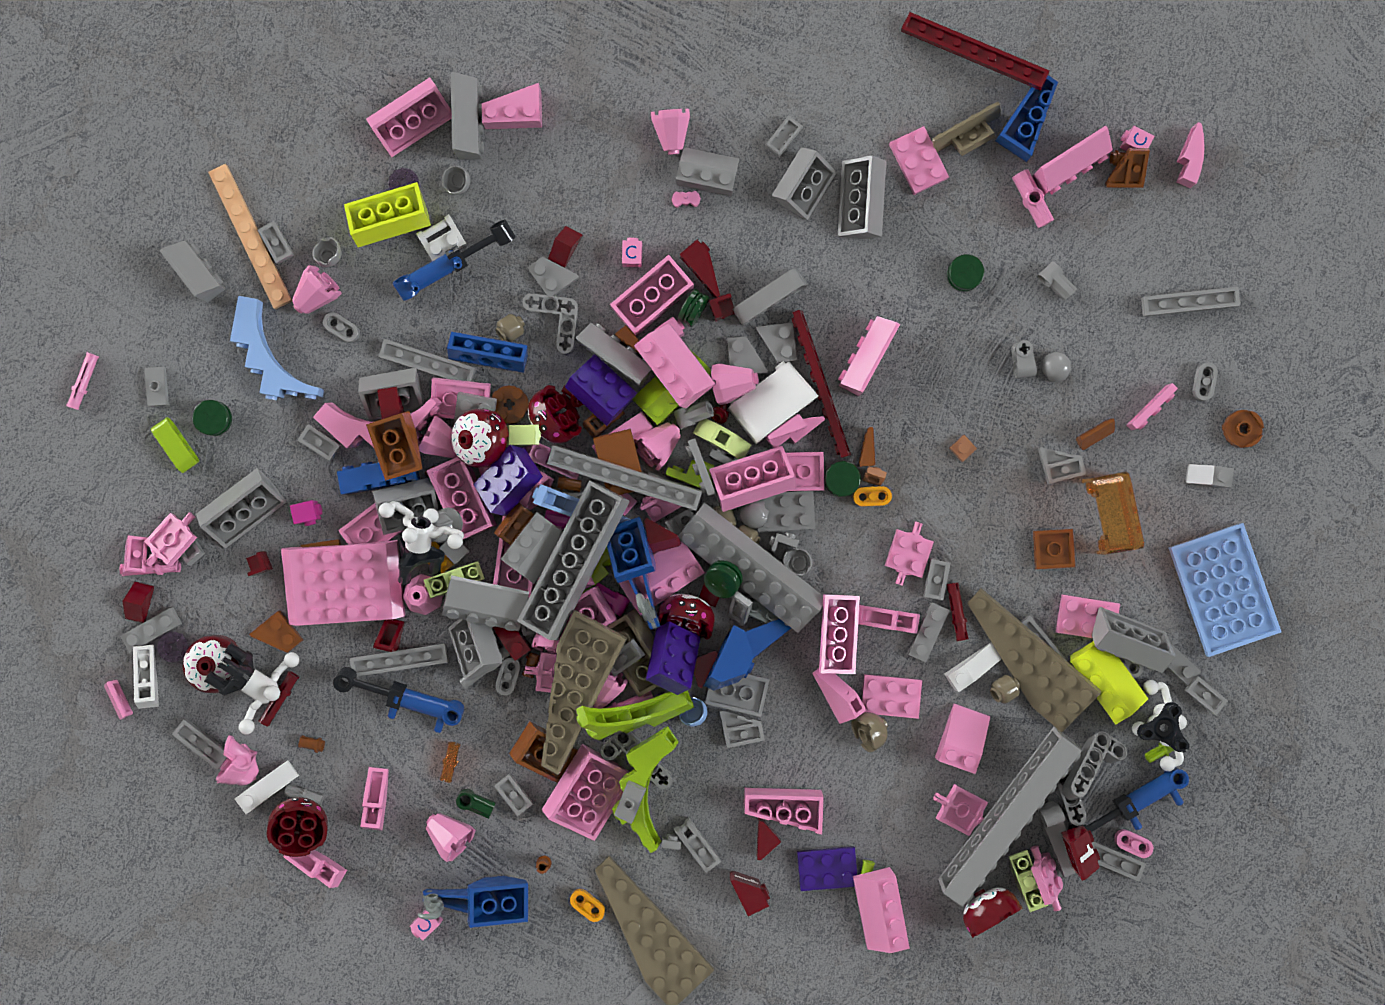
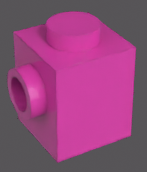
M311 500L290 505L294 524L310 526L315 525L317 520H321V515L323 514L322 507L317 501Z

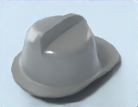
M449 507L439 510L438 520L432 523L436 527L447 526L460 531L463 526L462 517L459 512ZM443 534L439 538H432V542L444 543L450 535Z

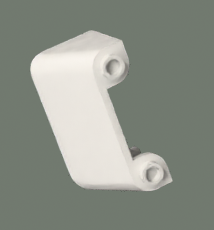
M781 362L775 367L776 371L759 383L756 389L730 402L729 411L755 445L818 397L817 393L790 362Z

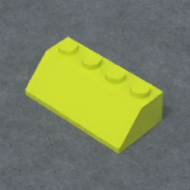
M417 182L344 204L350 235L358 248L431 226L428 211Z
M1094 641L1070 655V662L1075 669L1101 690L1097 700L1115 725L1133 715L1148 700V697L1121 659L1112 653L1100 651L1096 648Z

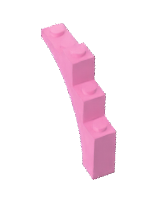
M437 397L430 398L421 408L411 413L416 429L418 446L421 443L420 439L423 437L418 430H423L428 424V418L435 416L440 410L439 406L442 402ZM332 402L325 403L314 415L313 418L346 448L358 447L363 441L362 438L374 448L366 424L372 423L371 421L354 417L341 410Z

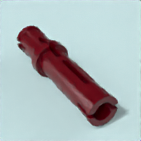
M959 582L946 584L953 618L951 622L954 624L956 641L968 640L967 618H965Z
M288 671L282 684L278 685L280 690L279 698L275 701H270L258 720L261 724L267 727L271 725L285 699L291 695V690L299 679V675Z

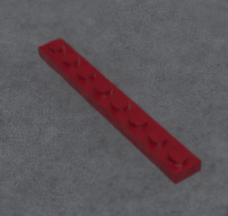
M909 12L901 28V32L1040 91L1050 73V70Z
M802 310L792 312L794 316L791 318L795 329L798 328L800 346L805 348L804 359L806 364L811 366L810 376L813 383L816 382L818 390H816L819 401L822 400L824 405L822 412L825 419L828 418L830 426H828L831 437H835L837 443L834 444L837 455H841V458L850 456L851 452Z

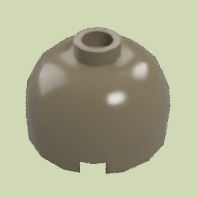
M865 712L851 721L853 733L856 739L860 736L863 742L860 745L866 751L873 752L885 744L888 736V725L884 718L879 717L875 713Z

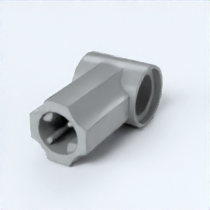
M1051 262L1038 274V279L1046 287H1051L1065 301L1077 288L1063 275L1062 268L1055 262Z
M704 401L691 407L674 411V415L679 429L682 430L714 416V411L709 401Z

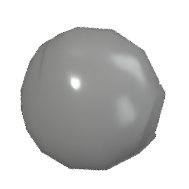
M459 165L450 166L442 175V186L449 194L461 195L468 190L471 184L468 171Z
M330 237L327 240L320 239L319 243L314 246L312 255L314 261L320 266L332 267L340 261L342 252L339 243L333 237Z
M1052 352L1046 355L1042 361V373L1050 382H1062L1066 380L1071 372L1070 359L1064 353Z
M759 500L741 507L740 518L746 526L756 529L766 523L769 511L764 506L765 501Z
M794 548L785 553L783 565L797 576L802 577L806 575L812 568V558L806 550Z

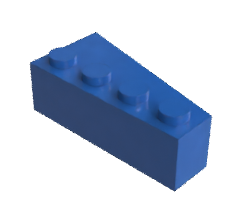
M1048 75L1041 91L1031 87L995 142L1027 162L1033 154L1058 81Z
M373 462L362 463L361 467L356 468L353 465L342 467V471L337 472L342 495L420 480L418 470L385 481L380 464H373Z

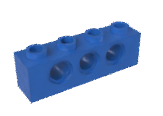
M451 332L447 346L448 359L522 373L525 371L528 357L527 345Z

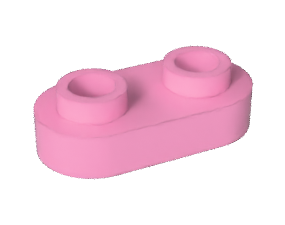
M1121 829L1116 832L1114 841L1121 849L1140 858H1147L1153 853V844L1148 839L1127 829ZM1126 836V841L1122 842L1121 838ZM1140 844H1144V848L1142 850H1139Z

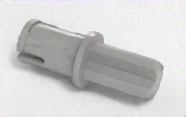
M287 785L284 791V795L287 797L308 798L317 802L320 806L324 800V794L309 791L308 788L302 789Z

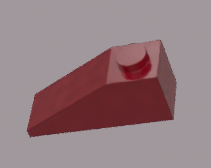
M697 239L680 253V259L714 298H718L720 293L709 253L710 249L703 241L700 243Z
M493 627L514 661L533 649L520 629L519 631H509L505 628Z

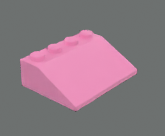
M582 744L543 806L542 811L549 820L595 841L612 814L613 806L622 797L623 791L620 788L619 781L630 771L612 760H605L601 753Z

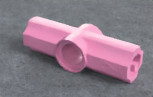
M1023 170L1013 176L1012 179L1023 198V205L1029 210L1037 227L1040 228L1052 222L1054 218L1044 201V194L1038 189L1029 170ZM1029 195H1034L1037 202H1032Z

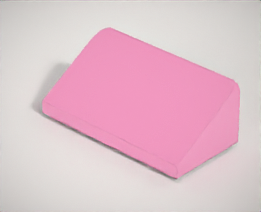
M127 536L123 568L124 576L145 574L148 546L145 540L148 537Z
M118 680L107 682L104 687L119 719L122 720L132 715L133 712Z

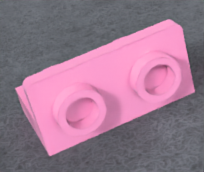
M647 495L642 499L639 508L641 511L645 509L652 521L656 522L682 506Z

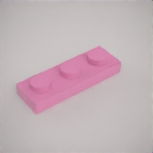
M1173 383L1166 385L1126 426L1131 431L1141 430L1148 423L1147 419L1151 415L1155 416L1162 409L1160 406L1164 402L1168 403L1174 398V392L1178 388Z

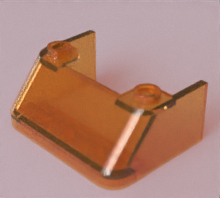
M1125 471L1083 479L1082 483H1086L1087 493L1096 498L1103 535L1098 540L1099 550H1097V554L1107 555L1143 549L1144 539L1129 473Z

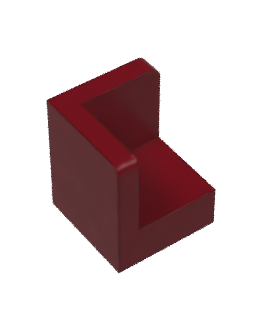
M731 293L709 300V306L715 322L735 315L732 310L734 305Z
M266 551L257 552L256 555L246 558L251 570L247 573L248 577L273 569Z

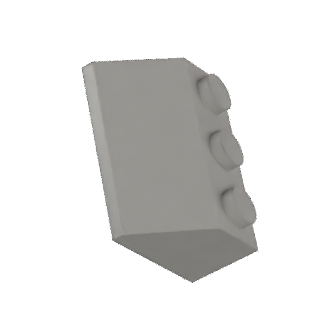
M684 147L679 162L676 185L732 196L739 158Z
M801 147L773 192L772 197L783 207L808 220L837 172L817 151Z
M184 240L159 250L195 297L208 303L226 289L222 284L224 283L223 279L219 274L213 273L211 263L206 258L203 259L199 253L201 251L194 243L190 244Z
M416 368L359 378L358 393L369 421L382 419L378 389L397 386L404 411H410V414L425 404L421 381Z
M429 477L372 491L383 535L407 529L403 524L405 515L397 510L389 518H384L380 515L379 507L383 503L396 501L410 509L414 513V517H423L425 510L429 508L438 511L435 490Z
M536 512L501 560L534 584L541 576L563 532Z
M458 619L448 628L465 681L491 672L503 663L492 627L486 624L470 623L466 620Z

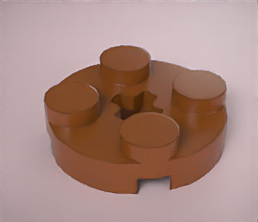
M508 385L499 388L493 393L492 398L497 399L495 412L503 418L506 424L518 423L525 417L528 412L529 400L520 388ZM511 399V402H515L512 410L505 407L507 400Z
M1235 411L1222 424L1226 440L1236 448L1252 447L1263 436L1261 435L1264 428L1263 421L1253 411ZM1240 425L1247 426V428L1245 429L1247 432L1246 434L1244 432H1240Z

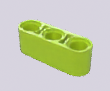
M166 417L151 428V432L181 473L186 472L199 463L197 455L170 418Z

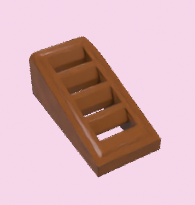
M625 325L614 334L622 343L630 346L641 355L634 346L640 340L628 326Z
M622 411L608 426L605 424L602 426L594 414L584 420L582 425L592 438L598 437L625 413ZM593 422L594 425L598 428V430H595V428L590 423Z
M868 427L865 432L858 467L875 466L873 427Z

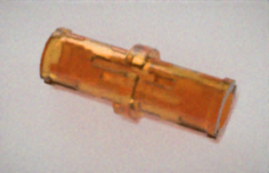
M448 742L446 756L442 761L444 765L440 777L441 781L445 779L447 783L452 782L455 766L458 765L457 756L461 744Z

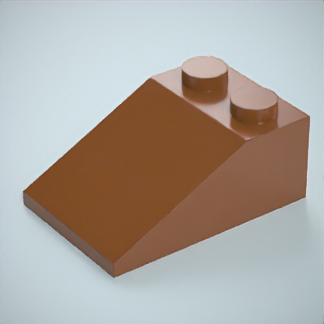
M410 411L366 424L385 481L422 469L416 429Z
M631 428L593 438L598 459L642 472ZM604 482L605 488L618 495L634 492Z
M529 721L509 754L517 764L558 783L578 752V749L572 748L559 775L541 766L547 730Z

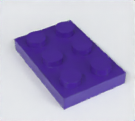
M854 846L797 851L800 891L855 887L853 876L857 875Z

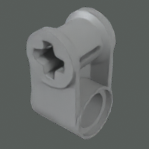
M1027 340L1015 343L1011 348L1014 377L1017 379L1036 376L1037 368L1032 344ZM1019 348H1025V352L1019 351Z

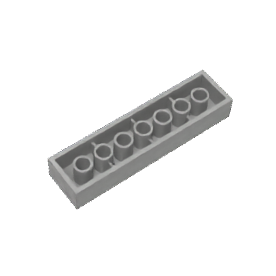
M588 482L517 620L519 623L548 640H559L630 502L628 499L598 483Z
M705 502L678 535L681 542L709 564L718 560H725L736 565L743 577L740 588L797 633L823 606L822 594Z

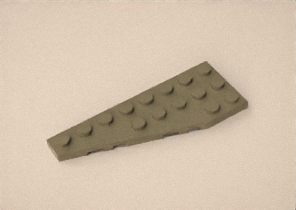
M982 588L969 600L967 604L1012 676L1018 680L1020 689L1030 705L1059 731L1063 732L1101 694V690Z
M577 610L573 612L556 649L557 656L554 664V679L549 702L546 740L541 766L557 775L560 774L582 730L576 719L578 716L576 709L581 706L593 708L627 640V637Z
M609 855L595 868V872L644 980L666 1005H678L714 971V967Z

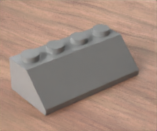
M451 72L452 150L459 160L481 159V153H484V142L481 141V134H484V125L480 117L482 115L480 97L483 96V86L479 84L478 79L475 77Z
M867 156L842 161L838 237L863 239L882 237L886 175L885 160L875 156Z
M590 323L576 337L577 342L593 355L596 354L604 363L637 387L641 388L653 371L644 358L640 359L636 356L637 352L630 346L626 348L620 344L621 340L612 334L610 337L604 333L606 329L598 323L596 325Z
M256 468L199 511L196 516L199 526L226 549L287 502L272 481L261 470Z
M451 575L442 616H447L450 619L466 620L470 623L486 624L489 627H501L509 631H519L521 623L517 620L527 603L529 591Z
M1103 607L1098 609L1092 637L1096 648L1100 651L1112 653L1118 658H1125L1134 664H1140L1152 671L1156 670L1161 673L1166 670L1176 657L1166 632Z

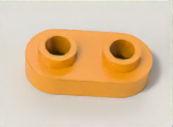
M884 486L861 487L853 493V501L861 507L887 505L892 499L891 491ZM880 492L885 495L883 500L878 498ZM861 493L866 496L864 501L859 499Z
M584 889L573 891L570 903L574 909L592 922H598L604 917L605 907L599 900ZM577 896H583L584 900L578 901ZM592 908H598L599 912L593 913Z

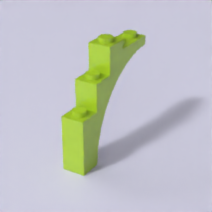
M688 690L678 695L668 692L639 703L614 708L600 709L581 706L576 709L578 714L576 719L580 727L585 728L590 737L601 740L617 731L627 734L646 724L655 727L694 708Z
M668 726L629 750L626 757L628 763L635 769L626 773L619 781L623 792L629 780L647 788L632 824L630 823V826L638 834L643 846L650 853L656 851L662 841L654 829L649 814L648 786L656 765L663 757L673 751L678 744V740ZM618 800L616 804L613 806V814H615V811L618 807L620 800ZM615 816V818L619 820L622 825L627 823L626 821Z

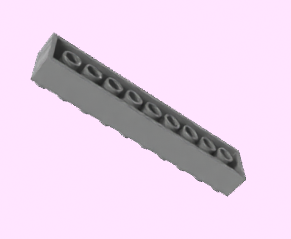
M1055 727L1052 728L938 878L945 895L962 907L966 902L971 901L977 887H981L984 884L985 877L996 868L1000 857L1007 854L1009 845L1019 838L1022 828L1032 821V815L1035 811L1042 808L1048 794H1052L1055 791L1058 781L1068 774V768L1080 758L1082 750L1071 738Z

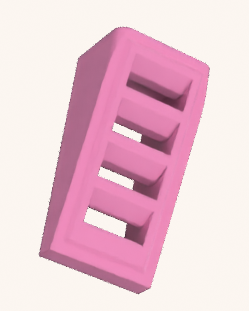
M797 414L768 434L766 438L768 441L805 429L807 424L800 414Z

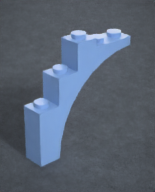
M238 296L230 341L236 343V347L248 349L245 367L251 369V373L263 374L260 393L266 395V399L276 401L277 397L284 398L285 394L297 396L298 393L305 394V398L315 400L316 396L323 397V389L297 380L285 371L273 356L263 332V302L254 298Z
M542 484L535 488L532 496L534 504L570 517L580 500ZM622 516L621 519H620V521H619V523H622V522H625V521H628V520H631V519H630V518H627V517H625V516Z

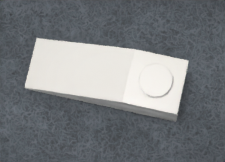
M990 642L944 673L953 689L960 692L980 678L1002 658L992 642Z
M154 645L133 647L134 703L138 709L159 707Z
M287 760L237 796L235 800L244 813L248 814L297 778L299 774Z

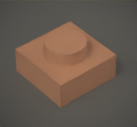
M962 435L949 447L961 462L977 449L965 435Z
M868 466L864 473L863 481L881 486L887 472L882 471L878 467Z

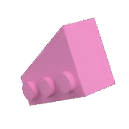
M539 83L482 103V123L485 129L542 128V102Z

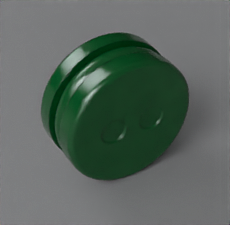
M970 254L956 257L947 269L949 284L961 292L975 289L984 278L982 262L976 256Z
M697 289L693 290L683 304L678 320L684 322L689 327H693L705 310L709 297L699 293Z
M205 400L195 407L192 420L199 432L205 435L219 436L230 428L232 413L228 406L222 402Z
M839 461L832 464L824 475V484L827 490L838 497H846L853 494L859 488L861 482L859 470L855 465L847 461Z
M718 560L712 563L704 576V583L707 589L713 595L720 598L734 596L743 581L739 568L725 560Z

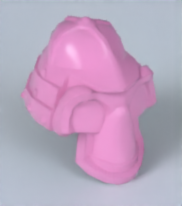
M229 735L223 754L227 759L220 767L221 770L216 777L217 783L228 785H248L256 780L259 772L256 762L257 751L251 750L246 744H239L233 736Z

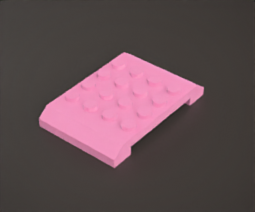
M398 540L281 549L289 625L300 626L388 620L405 616L402 582H398L400 572L398 569L400 560Z

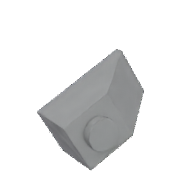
M1188 464L1185 483L1216 488H1231L1234 468Z

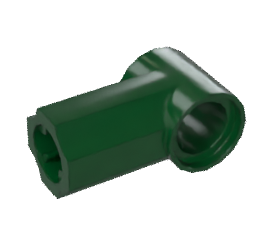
M463 789L456 799L458 808L469 810L488 819L496 804L494 801L475 794L471 789ZM463 795L469 796L470 799H471V802H470V803H464V802H462L461 796H463Z

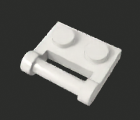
M449 214L444 217V220L425 231L416 233L432 261L446 254L445 251L456 245L459 249L467 245ZM450 226L451 230L431 242L427 241L426 238Z

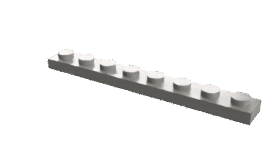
M552 445L547 464L695 511L698 508L702 495L700 490L556 445Z

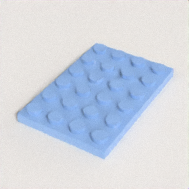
M1239 523L1168 547L1206 657H1211L1281 633L1244 523Z

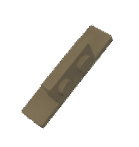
M996 102L989 105L977 114L971 115L968 119L938 134L932 139L933 147L939 152L952 144L960 155L963 156L995 138V132L989 127L988 123L1001 116L1000 103Z

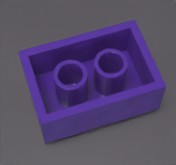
M596 354L570 376L565 385V388L606 426L632 402L637 394Z
M509 445L502 456L473 485L490 513L506 516L543 476L526 449Z
M670 621L658 627L655 633L646 680L676 695L691 689L701 637Z

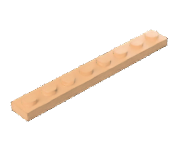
M223 164L209 171L208 173L273 308L278 309L292 302V298L267 246L258 232L256 223L228 165Z

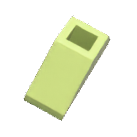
M708 419L699 421L693 431V434L738 459L745 458L752 446L735 433Z
M539 425L507 426L509 437H506V447L509 445L517 447L539 445L541 438Z
M477 561L424 579L423 581L429 593V598L446 595L451 575L476 581H482L485 578Z
M1028 850L1009 856L1013 877L1029 912L1048 906L1043 902L1031 867L1033 863Z

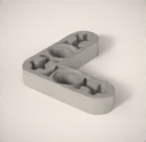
M540 294L525 295L522 303L526 310L560 315L557 349L563 354L570 353L574 348L578 315L577 302L574 299ZM530 297H533V300L540 302L539 298H543L541 303L542 310L538 309L540 305H533L532 308H529L526 300H530ZM548 299H553L556 302V307L553 310H548L545 307V302ZM558 300H563L561 304L564 305L571 301L575 309H571V312L568 313L566 308H561V312H557L559 308ZM567 320L573 324V328L569 332L562 329V323ZM561 333L566 335L572 334V338L568 337L567 340L571 347L567 348L566 351L560 346V343L564 342V337H560Z

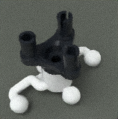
M396 501L381 504L379 513L384 518L391 517L395 510L405 515L403 524L407 529L403 531L400 539L401 554L398 563V569L400 570L398 582H402V585L410 584L413 569L425 563H430L428 573L431 576L441 574V564L444 561L445 553L431 546L432 538H439L443 534L450 535L447 539V544L450 548L457 549L463 543L464 533L447 526H434L432 523L438 520L439 514L433 508L425 510L423 517H414V513L410 509Z
M231 642L224 653L239 661L238 664L224 656L221 660L222 662L217 666L232 675L230 679L224 680L212 671L207 675L204 682L218 689V692L223 696L240 690L255 699L249 706L244 720L239 724V731L242 734L247 735L254 731L255 724L252 719L256 710L262 704H267L269 701H275L279 698L280 690L277 681L288 667L293 668L298 665L299 656L296 653L290 652L286 654L284 661L272 672L269 678L254 669L253 654L251 652H245Z
M1147 680L1143 685L1144 692L1154 695L1158 690H1161L1164 703L1154 707L1153 715L1148 718L1147 723L1142 721L1135 722L1132 726V731L1143 740H1157L1162 745L1170 746L1174 749L1176 759L1165 756L1160 761L1161 768L1166 772H1170L1176 766H1180L1183 763V752H1187L1186 749L1189 750L1190 747L1181 732L1186 727L1187 720L1181 715L1182 709L1180 706L1172 702L1168 686L1163 682ZM1162 724H1165L1164 731L1160 730Z

